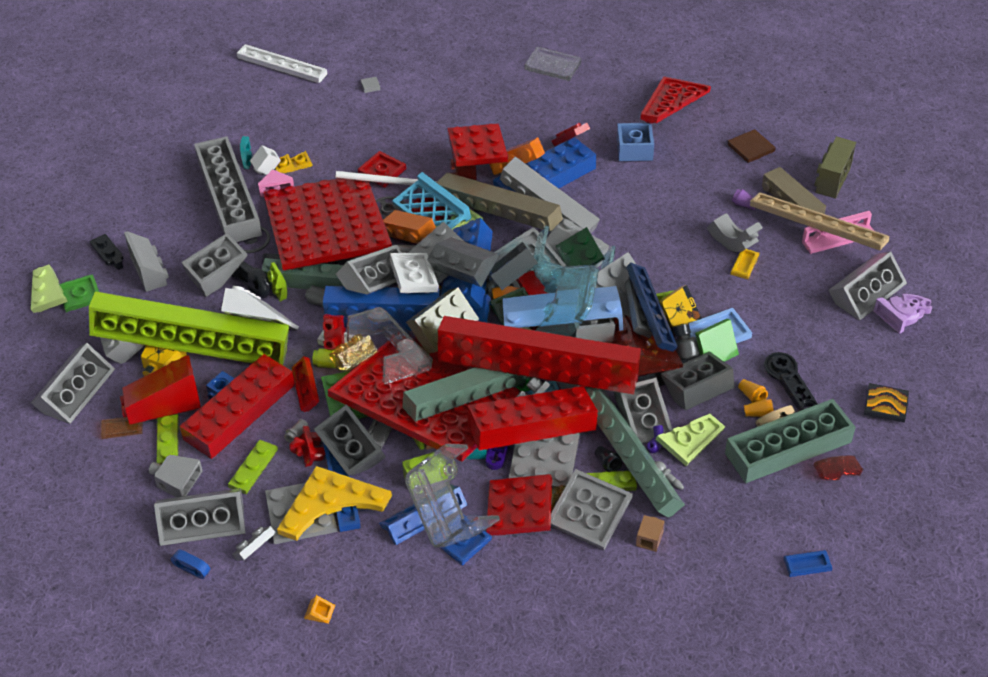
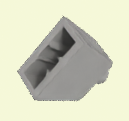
M168 455L162 464L152 462L149 467V474L154 475L156 486L175 497L187 496L202 473L200 460L175 455Z

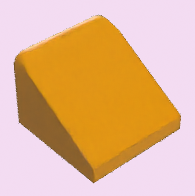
M316 595L311 599L304 619L329 624L335 605Z

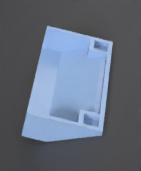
M617 286L503 298L504 326L522 328L617 317L619 331H623V314Z

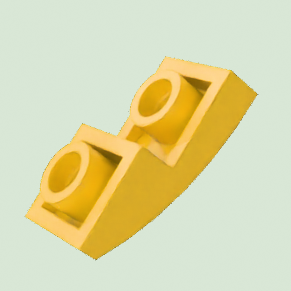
M304 151L292 158L288 154L280 157L281 161L276 166V170L284 174L313 165L307 152Z

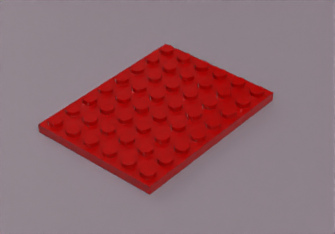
M337 178L263 192L283 271L368 255L392 246L369 181Z
M396 334L329 388L328 396L462 462L477 448L467 426L468 405L515 398L520 393V390L511 387L415 422L402 408L405 391L472 368L438 361V352L427 354L421 344Z

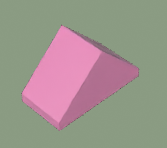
M272 169L258 183L260 197H264L263 192L271 189L280 190L287 186H294L293 177Z

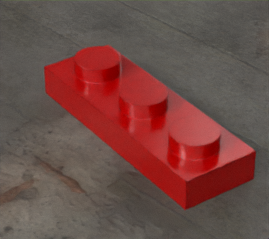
M578 123L556 134L557 138L551 140L554 146H557L589 130L590 127L588 123L583 125Z
M303 356L291 368L301 411L309 412L320 401L310 358Z

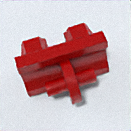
M323 315L324 349L344 350V333L346 332L344 316Z
M303 426V434L293 439L294 441L290 443L289 449L292 453L303 456L305 467L312 466L313 461H322L325 451L323 447H314L319 446L321 442L318 434L310 432L309 426Z

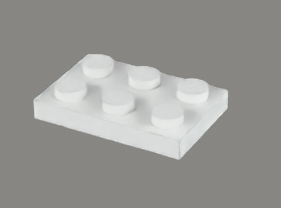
M390 253L389 260L400 293L438 292L439 285L432 266L427 260V253Z

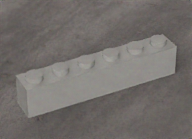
M514 157L503 168L500 180L517 193L559 204L563 218L562 221L568 219L582 229L587 227L591 233L596 229L600 220L598 217L517 157Z

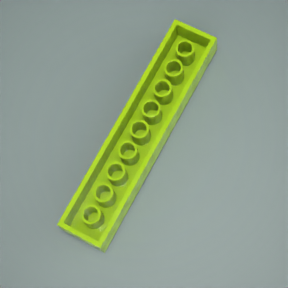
M96 291L89 305L90 336L254 363L265 354L281 365L284 364L289 325Z

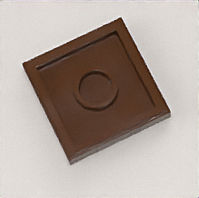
M755 129L730 139L727 143L747 163L773 153L776 150V147Z

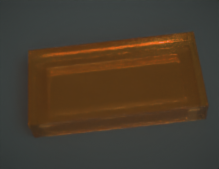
M127 417L101 420L102 439L143 434V422L129 425Z

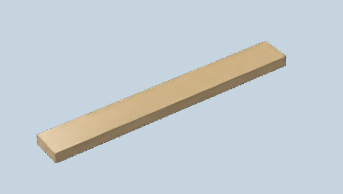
M760 192L750 200V206L877 250H881L889 242L888 235Z

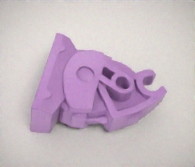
M902 294V297L895 296L888 301L884 298L876 299L873 311L900 334L906 326L916 323L924 314H930L932 306H930V299L913 294Z

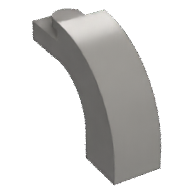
M726 213L715 219L707 227V230L713 238L730 251L742 252L759 242L757 239L759 236L758 232L763 227L757 222L746 230H741Z

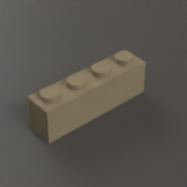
M781 167L763 175L762 187L764 191L769 192L775 198L825 214L826 205Z

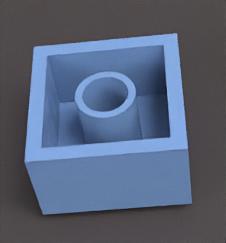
M617 123L619 161H653L654 138L652 124Z

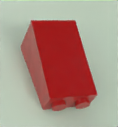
M189 355L123 387V396H120L122 414L124 418H128L129 425L201 408Z

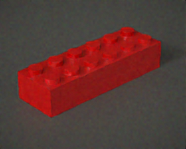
M263 354L179 426L183 440L210 459L214 458L295 386L293 371Z
M584 386L468 405L467 426L478 449L485 450L596 430L598 410Z

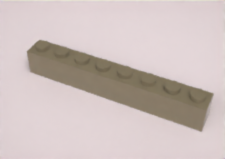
M448 172L436 182L470 208L549 232L563 220L559 204Z

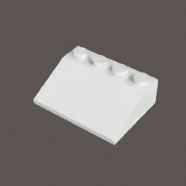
M232 286V289L225 288L222 312L228 315L289 325V329L298 330L299 326L262 301L261 297L255 296L256 294L250 293V291L244 290L243 287Z

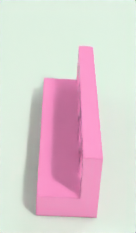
M870 211L840 218V220L873 230L869 225L872 216ZM813 227L804 228L802 239L803 245L810 254L854 242ZM816 232L813 236H809L810 233Z

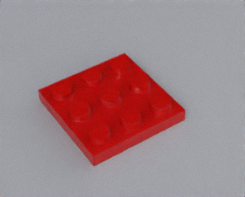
M499 123L448 128V137L456 167L508 162V154Z
M551 474L490 480L486 532L490 535H508L550 531Z

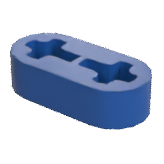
M178 549L171 557V562L176 567L200 579H204L210 571V567L206 562L181 549Z

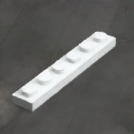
M246 44L237 52V58L316 83H320L327 75V69Z

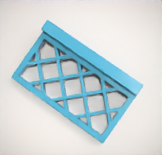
M423 172L417 176L418 181L392 200V203L403 212L425 217L432 216L435 226H439L444 221L453 229L461 221L467 222L471 219L469 206ZM417 188L422 189V193L413 194V191ZM422 198L421 203H412V199ZM425 198H434V202H424ZM403 199H409L408 204H401L400 202ZM444 206L445 211H436V207ZM424 207H433V211L424 212ZM412 208H421L420 212H411ZM448 215L457 216L454 220H448ZM435 216H445L444 220L435 221Z

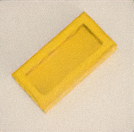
M749 249L740 252L730 275L748 280L760 253Z

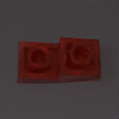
M835 456L816 461L813 464L819 476L825 480H839L842 474L860 476L863 471L855 456Z

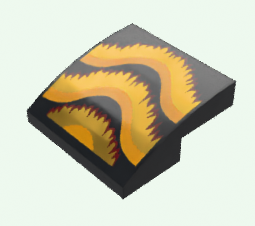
M869 383L864 415L905 423L909 391Z

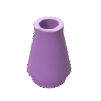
M737 189L732 202L737 206L756 209L750 206V200L754 197L743 189Z

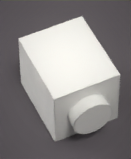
M261 145L250 160L254 166L253 169L257 173L266 175L272 169L274 170L281 161L274 150Z

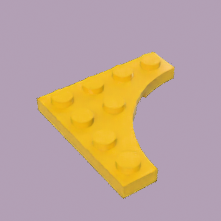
M316 466L277 528V532L281 536L297 541L301 534L314 523V520L325 513L329 515L341 511L343 507L349 506L383 512L392 497V493L389 490Z

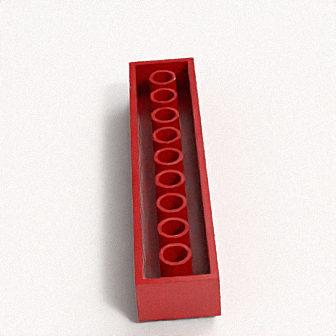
M444 316L438 328V361L634 395L638 380L641 348Z

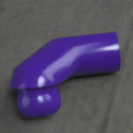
M663 425L653 426L654 437L646 446L650 453H656L663 447L656 440L658 435L664 433Z

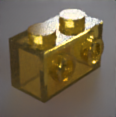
M360 333L353 336L348 343L337 346L335 351L330 353L329 356L338 371L347 372L378 351L370 336L361 335Z

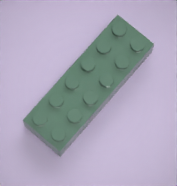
M830 399L727 438L725 455L744 482L748 483L852 443L855 426L835 400Z

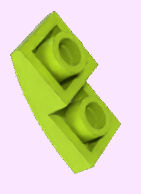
M275 262L271 263L270 271H268V280L272 282L273 294L277 296L279 301L287 299L286 281Z

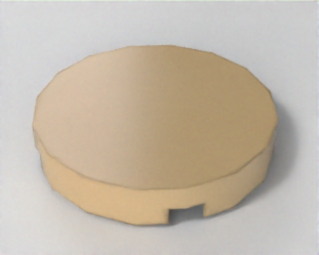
M791 405L777 409L756 420L755 424L759 427L795 413V410Z

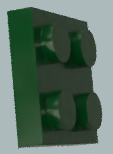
M587 227L556 245L573 278L605 259Z

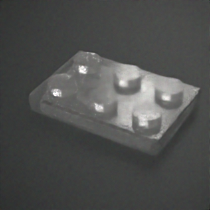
M536 47L525 63V70L570 81L581 64V57Z

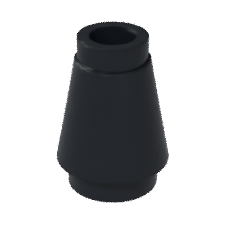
M599 446L595 450V456L606 471L615 472L621 467L622 460L618 453L603 446Z

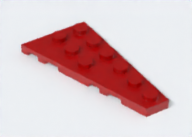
M663 76L643 109L640 120L649 124L658 123L708 94L711 86Z

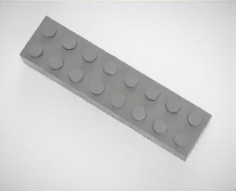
M228 136L194 144L197 161L223 234L228 233L236 242L262 236L259 217Z

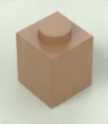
M644 515L637 533L636 546L657 552L664 532L665 521Z

